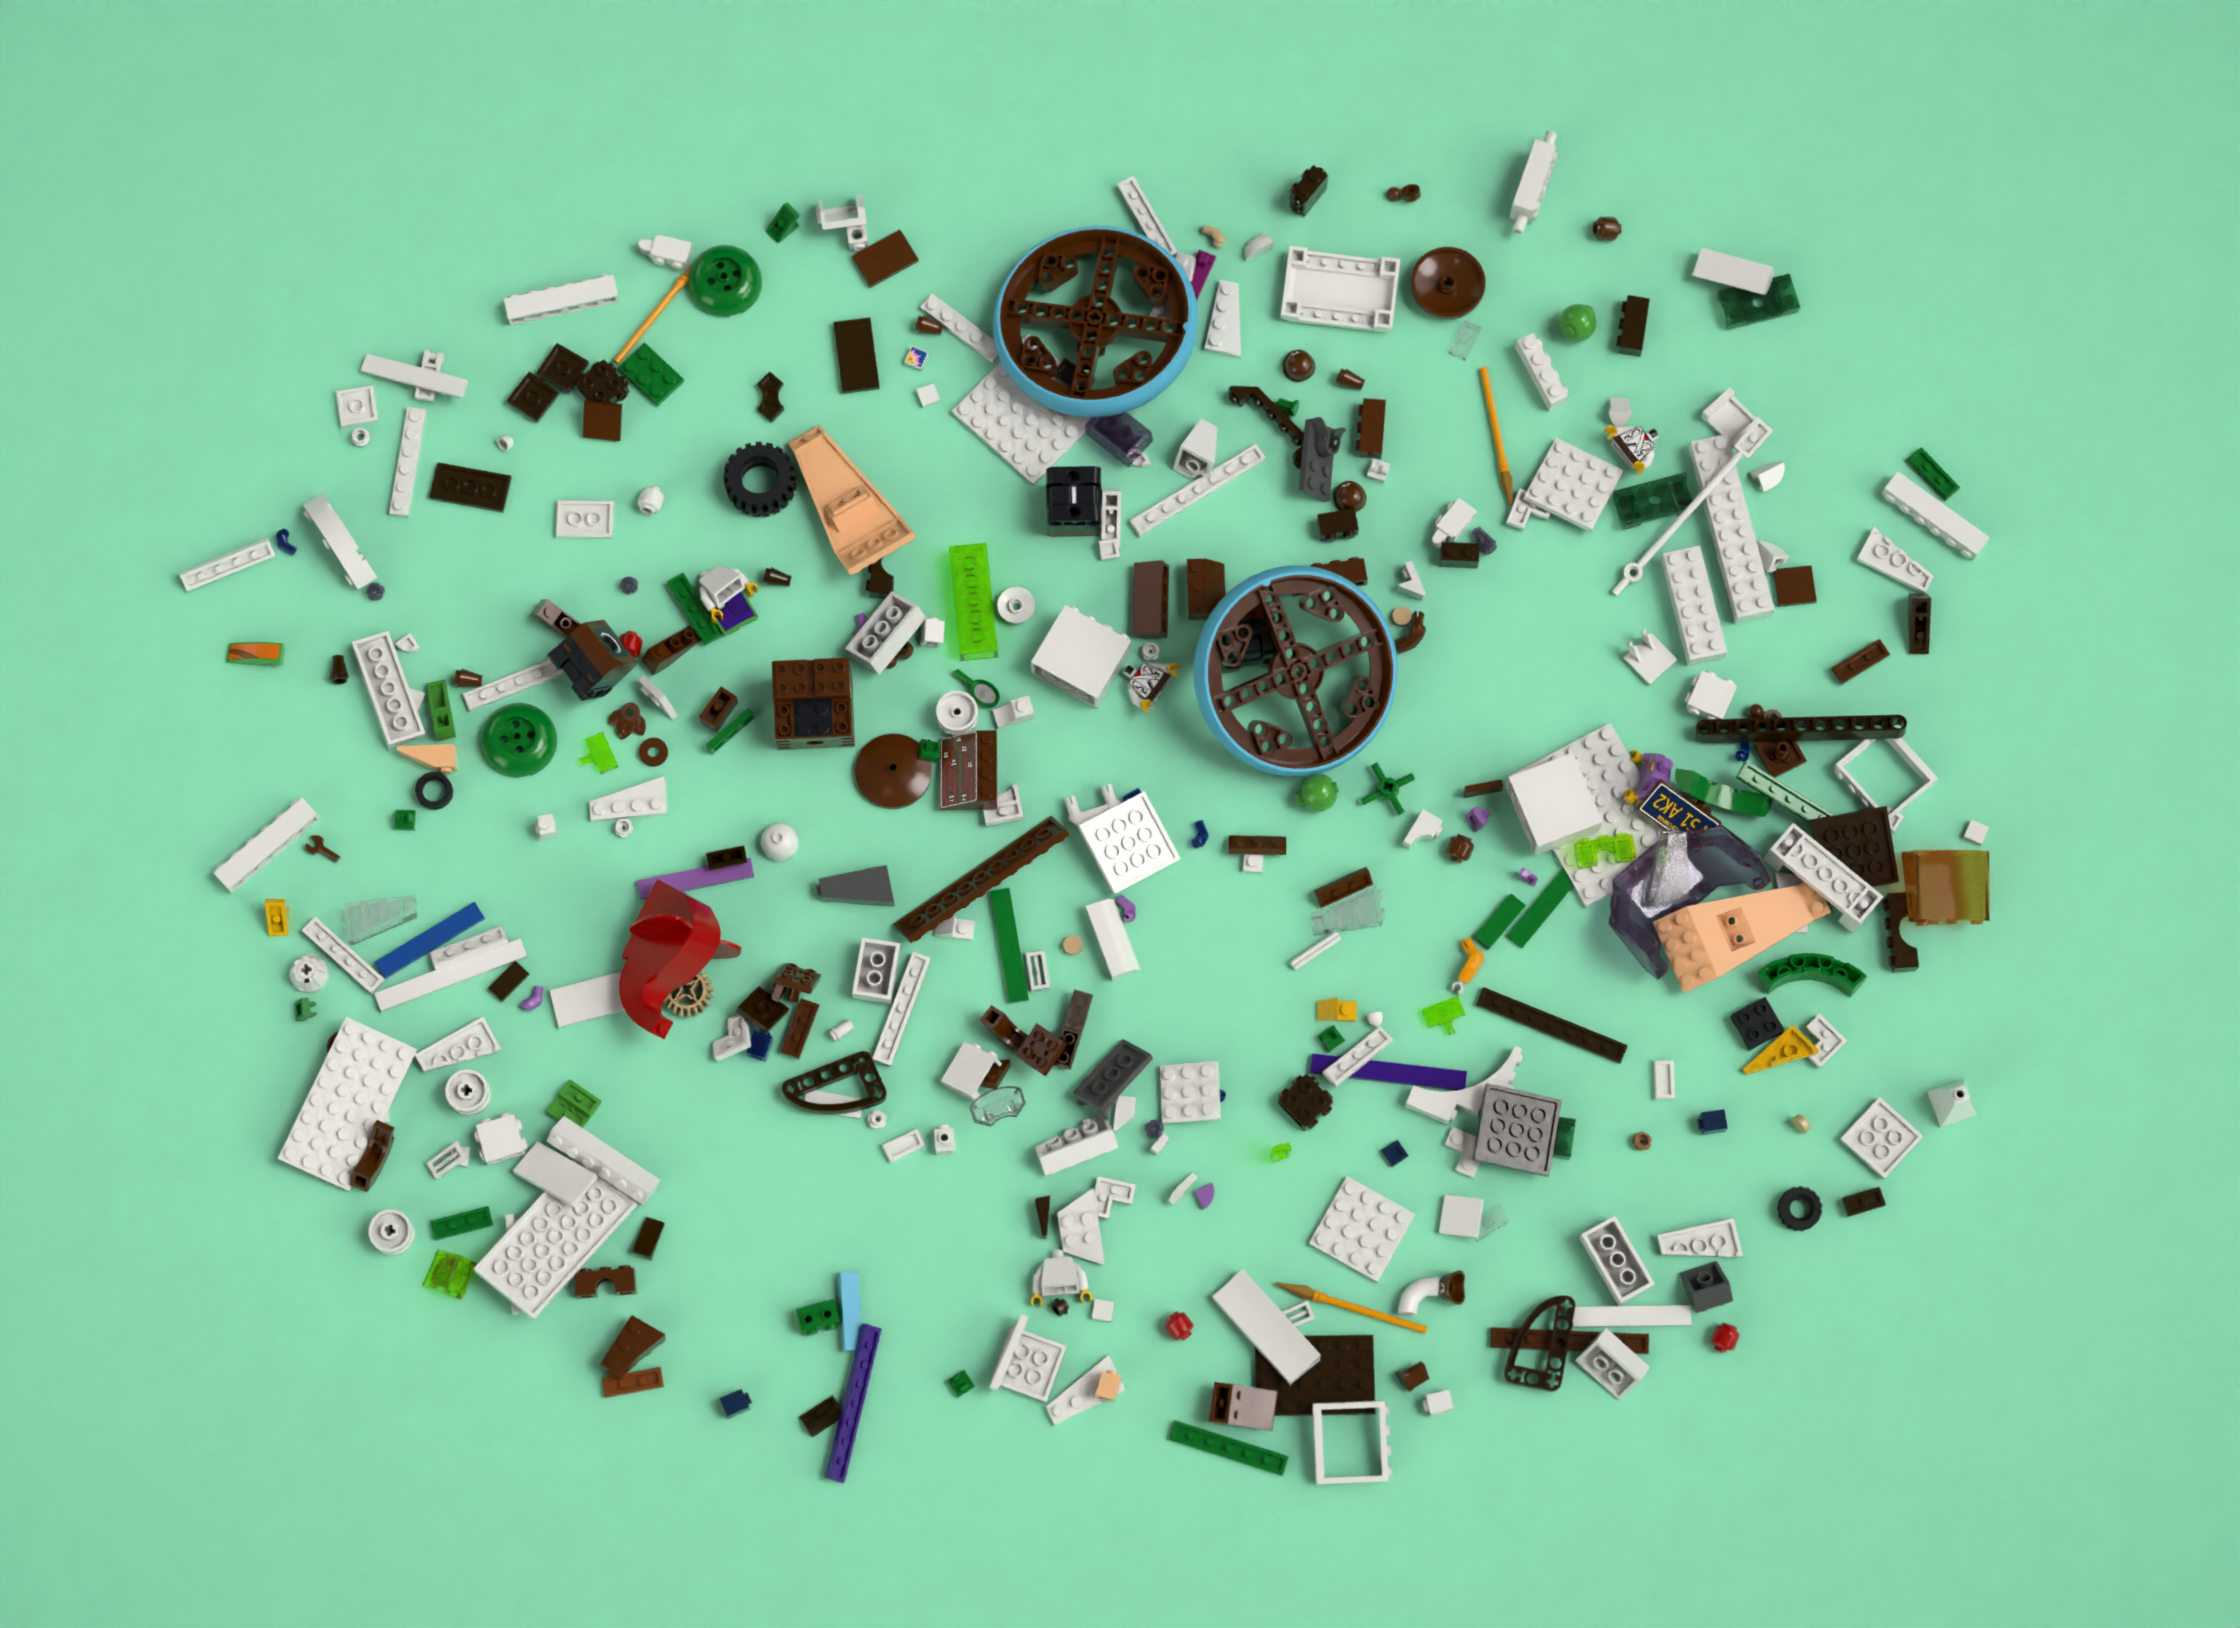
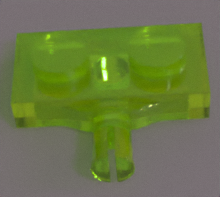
M603 732L585 739L589 748V755L579 758L582 766L593 762L600 774L618 768V763Z
M1458 996L1422 1009V1014L1428 1028L1444 1025L1448 1035H1451V1032L1452 1034L1456 1032L1451 1022L1465 1016Z

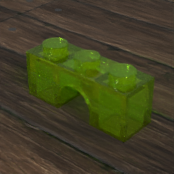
M1619 833L1616 834V837L1609 838L1608 835H1603L1595 840L1582 838L1575 842L1574 845L1577 869L1596 867L1598 864L1597 854L1603 850L1610 851L1614 855L1615 864L1632 862L1637 857L1633 834Z

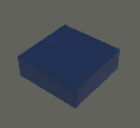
M1398 1140L1381 1150L1391 1167H1394L1409 1156Z

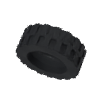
M1803 1186L1792 1187L1782 1195L1778 1202V1217L1781 1219L1782 1224H1785L1789 1229H1793V1231L1808 1230L1820 1219L1822 1203L1816 1192L1810 1190V1188H1804ZM1801 1199L1807 1202L1809 1213L1806 1217L1796 1218L1792 1215L1790 1205L1794 1200Z

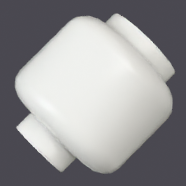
M656 486L645 487L642 489L637 503L641 512L653 515L661 510L665 496L661 489Z

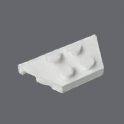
M1090 1189L1057 1213L1062 1247L1065 1253L1099 1264H1105L1094 1189Z

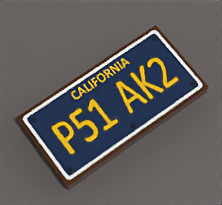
M1661 778L1637 805V810L1696 852L1701 849L1721 825L1720 820Z

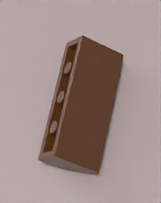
M1163 560L1134 563L1132 635L1142 639L1168 638L1169 565Z

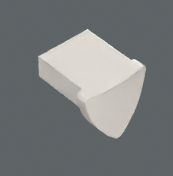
M1610 398V419L1616 427H1623L1632 414L1629 398Z

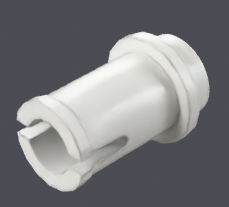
M847 1019L837 1027H832L829 1034L834 1041H840L841 1037L855 1028L851 1021Z

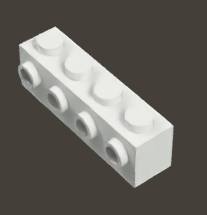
M1532 333L1517 340L1515 349L1547 409L1552 411L1566 404L1569 393L1566 386L1562 385L1559 381L1560 375L1558 371L1552 368L1550 356L1548 353H1544L1540 338H1536L1535 334Z

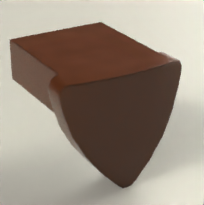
M1422 1361L1407 1370L1400 1369L1395 1372L1400 1382L1409 1392L1429 1380L1426 1366Z

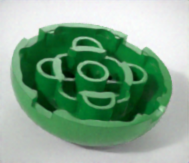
M730 245L709 248L702 252L691 265L688 276L689 293L693 302L709 315L730 317L738 313L742 314L753 306L761 292L762 275L755 259L741 248ZM720 264L724 265L722 269H718L717 266ZM733 272L741 273L739 277L733 276ZM711 278L715 280L713 285L708 284ZM732 288V290L724 292V290Z
M512 703L497 709L487 719L481 733V749L488 764L498 773L512 778L532 776L540 772L550 763L557 748V733L552 720L543 710L527 703ZM515 722L520 723L518 728H513L512 724ZM529 732L535 733V737L529 739L527 734ZM505 736L508 737L507 743L500 742ZM517 748L524 749L522 753H516Z

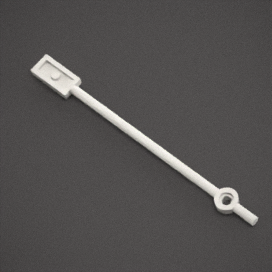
M1759 418L1734 445V448L1737 450L1734 456L1637 563L1626 565L1624 568V578L1612 590L1613 594L1618 596L1629 582L1634 583L1642 578V568L1743 456L1749 459L1773 433V430ZM1635 570L1637 572L1636 576H1631L1630 571Z

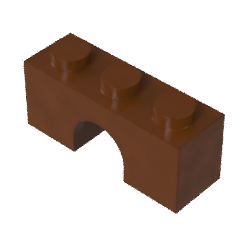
M630 1265L619 1266V1269L600 1267L599 1271H591V1268L580 1269V1272H577L575 1275L576 1297L578 1299L598 1297V1287L604 1281H611L615 1284L617 1296L637 1294L636 1270L631 1268Z

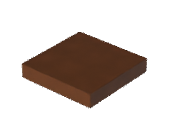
M585 400L583 437L620 441L623 404Z
M1811 565L1780 568L1773 571L1778 607L1817 602Z

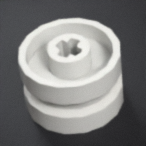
M961 690L951 691L939 699L936 706V716L940 729L948 736L974 731L978 724V706L975 699L969 693Z
M466 1069L456 1072L447 1081L445 1088L446 1098L456 1112L464 1116L479 1115L486 1110L491 1101L490 1086L484 1077L474 1070Z
M387 1209L379 1212L373 1217L369 1225L368 1234L371 1242L385 1255L399 1256L404 1254L412 1247L415 1241L413 1223L404 1213L398 1210Z

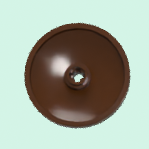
M1440 247L1427 252L1418 260L1411 276V291L1416 303L1426 313L1440 319H1457L1471 313L1481 302L1486 285L1485 274L1478 260L1470 253L1455 247Z
M885 734L871 740L861 750L856 761L855 777L861 793L867 800L881 808L901 809L914 804L925 794L931 782V762L919 759V743L906 735ZM894 767L896 768V770L891 771L890 768Z

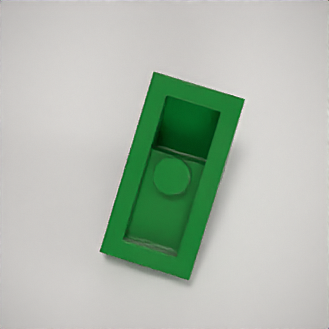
M785 203L766 231L780 243L799 227L796 221L800 215L789 203Z

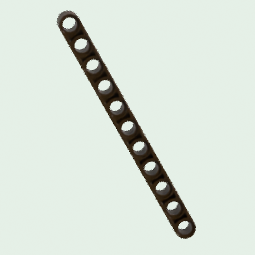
M1902 715L1704 719L1696 725V739L1701 743L1898 739L1905 735L1907 720ZM1877 725H1878V726H1881L1882 728H1881V729H1877V728H1875L1874 726H1877ZM1894 725H1900L1901 728H1895ZM1840 726V727H1843L1844 729L1838 730V729H1836V727ZM1856 726H1861V727H1863V728H1862V729H1857V728H1855V727H1856ZM1802 727L1805 730L1800 731L1797 728ZM1822 727L1824 728V730H1818L1816 728ZM1763 728L1766 729V731L1761 732L1758 729ZM1778 728H1784L1785 731H1779ZM1725 729L1728 732L1723 733L1720 730ZM1740 729H1745V730H1747V731H1746V732H1741V731H1739V730H1740ZM1701 730H1707L1709 732L1702 733Z

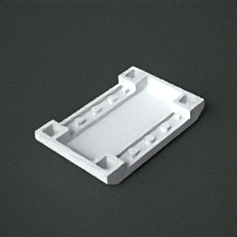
M1289 246L1281 318L1289 322L1373 332L1392 331L1400 259L1389 257L1374 259L1308 251V248Z

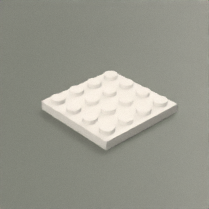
M1556 438L1528 488L1524 500L1592 532L1624 470Z
M1145 791L1077 826L1113 895L1180 860Z
M1347 1176L1310 1240L1309 1245L1378 1283L1415 1214Z

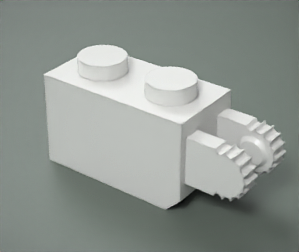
M663 235L656 236L654 241L642 239L638 242L640 252L643 255L650 256L655 264L671 265L672 268L678 270L682 268L687 269L693 252L692 242Z
M1458 498L1456 502L1452 501L1446 509L1448 512L1444 516L1440 515L1436 520L1435 534L1431 541L1433 548H1440L1441 542H1446V540L1448 542H1456L1476 517L1477 511L1462 499Z

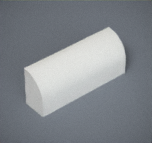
M1701 248L1692 276L1765 295L1774 276V269L1772 266Z
M1105 899L1087 905L1086 913L1112 981L1141 971L1115 900Z

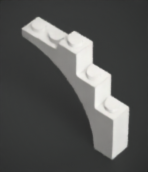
M1515 1046L1507 1061L1496 1073L1473 1087L1459 1091L1441 1092L1426 1090L1413 1085L1405 1107L1447 1125L1450 1120L1454 1121L1458 1110L1455 1108L1477 1116L1481 1112L1485 1084L1489 1083L1511 1089L1515 1088L1509 1085L1508 1082L1513 1083L1516 1075L1513 1072L1515 1065L1520 1066L1524 1056L1520 1054L1522 1048Z

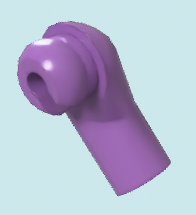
M1120 895L1116 903L1124 908L1123 919L1126 922H1132L1136 917V906L1126 897Z

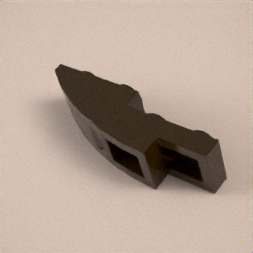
M1074 989L1060 1035V1039L1066 1042L1067 1045L1054 1065L1071 1070L1093 998L1092 994Z

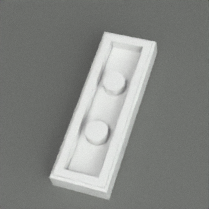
M814 1090L805 1095L804 1101L817 1104H839L860 1100V1098ZM862 1110L834 1115L861 1119Z

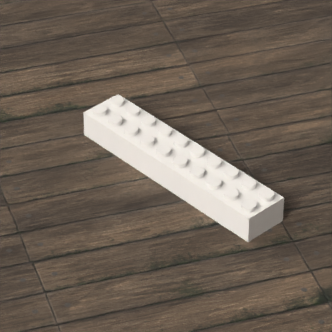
M1728 434L1691 441L1688 450L1700 492L1733 457ZM1735 465L1702 502L1734 623L1738 624L1771 617L1775 609Z

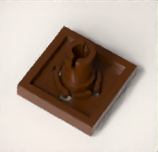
M1796 741L1759 742L1754 745L1768 773L1774 778L1807 762Z
M784 963L775 976L774 983L788 987L789 992L786 999L791 1002H798L800 991L811 994L819 983L821 974L816 973L813 969L799 968L793 963Z
M1036 1023L1015 1056L1042 1075L1047 1076L1067 1043Z

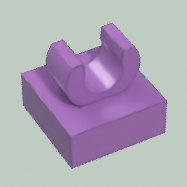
M1476 806L1470 810L1465 818L1476 833L1487 824V817L1491 814L1487 808L1481 811Z

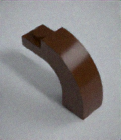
M992 1005L980 1019L981 1023L998 1040L1016 1054L1028 1037L1026 1033L1011 1022L1005 1013Z
M379 1120L374 1123L368 1147L361 1161L353 1170L350 1185L365 1192L370 1190L381 1173L391 1151L395 1138L393 1137L395 1127Z

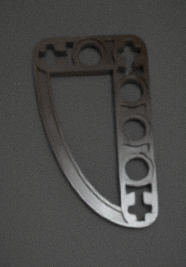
M866 1051L857 1052L791 1078L782 1085L783 1096L792 1106L814 1114L833 1115L856 1112L882 1104L887 1097L885 1086L873 1059ZM862 1057L864 1060H866V1064L864 1065L862 1062H860V1058ZM842 1064H848L851 1067L848 1072H842L839 1068ZM824 1071H830L833 1074L830 1079H824L821 1075ZM872 1073L876 1076V1079L873 1082H868L865 1080V1076ZM855 1074H859L869 1096L864 1099L839 1104H817L798 1098ZM806 1078L814 1080V1084L810 1087L805 1086L803 1082ZM797 1082H800L802 1090L799 1089ZM788 1086H791L792 1088H794V1092H793V1093H791L790 1091H787V1090H788ZM876 1086L878 1092L882 1093L881 1098L874 1096L875 1091L873 1087Z
M1552 1297L1537 1306L1527 1317L1516 1335L1508 1355L1504 1371V1378L1508 1383L1548 1392H1555L1560 1388L1575 1312V1301L1572 1297ZM1565 1300L1569 1301V1305H1572V1308L1569 1307L1566 1315L1570 1314V1318L1565 1315H1558L1559 1312L1563 1314L1564 1306H1561V1303H1564ZM1557 1305L1545 1371L1516 1366L1515 1361L1520 1346L1533 1322L1544 1311ZM1564 1319L1568 1322L1566 1330L1558 1328L1557 1322ZM1555 1339H1562L1565 1346L1563 1349H1556L1554 1347ZM1558 1358L1561 1361V1367L1558 1369L1552 1368L1550 1365L1551 1359ZM1516 1370V1374L1522 1375V1371H1525L1524 1382H1520L1521 1377H1515L1512 1380L1508 1372ZM1548 1370L1553 1373L1560 1372V1376L1555 1375L1554 1381L1558 1382V1385H1554L1553 1388L1547 1383V1380L1549 1381L1552 1377V1373L1548 1374ZM1530 1373L1538 1376L1536 1384L1528 1382L1527 1376Z

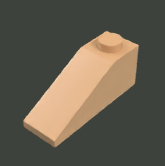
M455 744L397 746V751L401 756L437 772L451 774L452 771H457V748Z

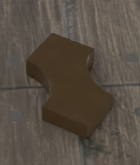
M769 371L757 384L763 395L758 412L773 423L784 411V407L779 401V392L784 384Z

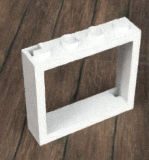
M1902 738L1886 740L1925 784L1898 805L1893 812L1888 814L1889 821L1932 787L1938 780V777ZM1865 739L1837 762L1833 768L1835 776L1847 784V789L1853 795L1856 794L1861 805L1865 809L1879 806L1844 767L1878 739Z
M1384 1400L1312 1403L1316 1484L1388 1481V1477H1392V1467L1388 1465L1387 1457H1391V1446L1387 1445L1386 1438L1390 1437V1426L1386 1425V1417H1389V1405H1385ZM1379 1407L1382 1475L1324 1477L1321 1410Z

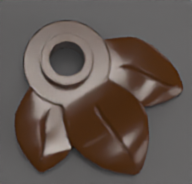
M626 703L620 710H616L610 715L609 724L617 725V734L620 739L623 740L629 737L633 731L639 735H644L646 721L640 715V709L635 703ZM629 708L633 710V715L631 716L627 714Z

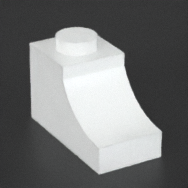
M1029 695L1011 700L1008 704L993 709L998 729L1035 719Z
M1423 809L1406 836L1403 846L1410 849L1413 844L1420 840L1429 839L1433 841L1435 836L1438 838L1444 829L1441 827L1443 820Z

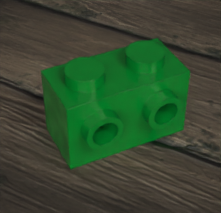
M834 1299L796 1309L801 1332L807 1336L818 1334V1330L826 1329V1331L837 1329V1325L841 1324Z

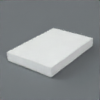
M557 500L556 538L613 539L614 501Z

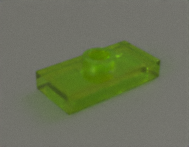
M1289 1142L1272 1148L1270 1152L1272 1163L1290 1157L1292 1148Z

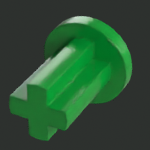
M1279 398L1276 405L1282 411L1289 412L1291 416L1295 417L1299 408V400L1292 402Z

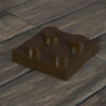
M556 343L538 370L537 375L565 392L570 393L575 386L578 376L589 365V361Z
M528 372L507 399V403L538 423L560 393L531 372Z
M758 986L738 1006L736 1012L767 1034L788 1013L789 1008L780 1001L772 1000V995Z

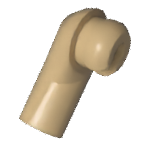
M1204 225L1202 233L1212 236L1214 239L1213 246L1222 247L1225 238L1221 231Z

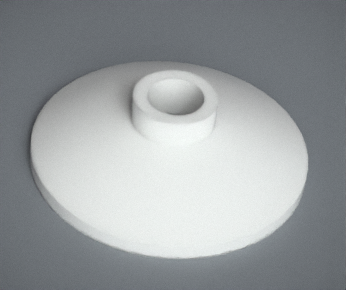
M1011 587L999 596L997 609L1005 621L1019 624L1027 621L1033 615L1035 600L1028 590L1021 587ZM1019 605L1020 608L1018 610H1014L1013 606Z

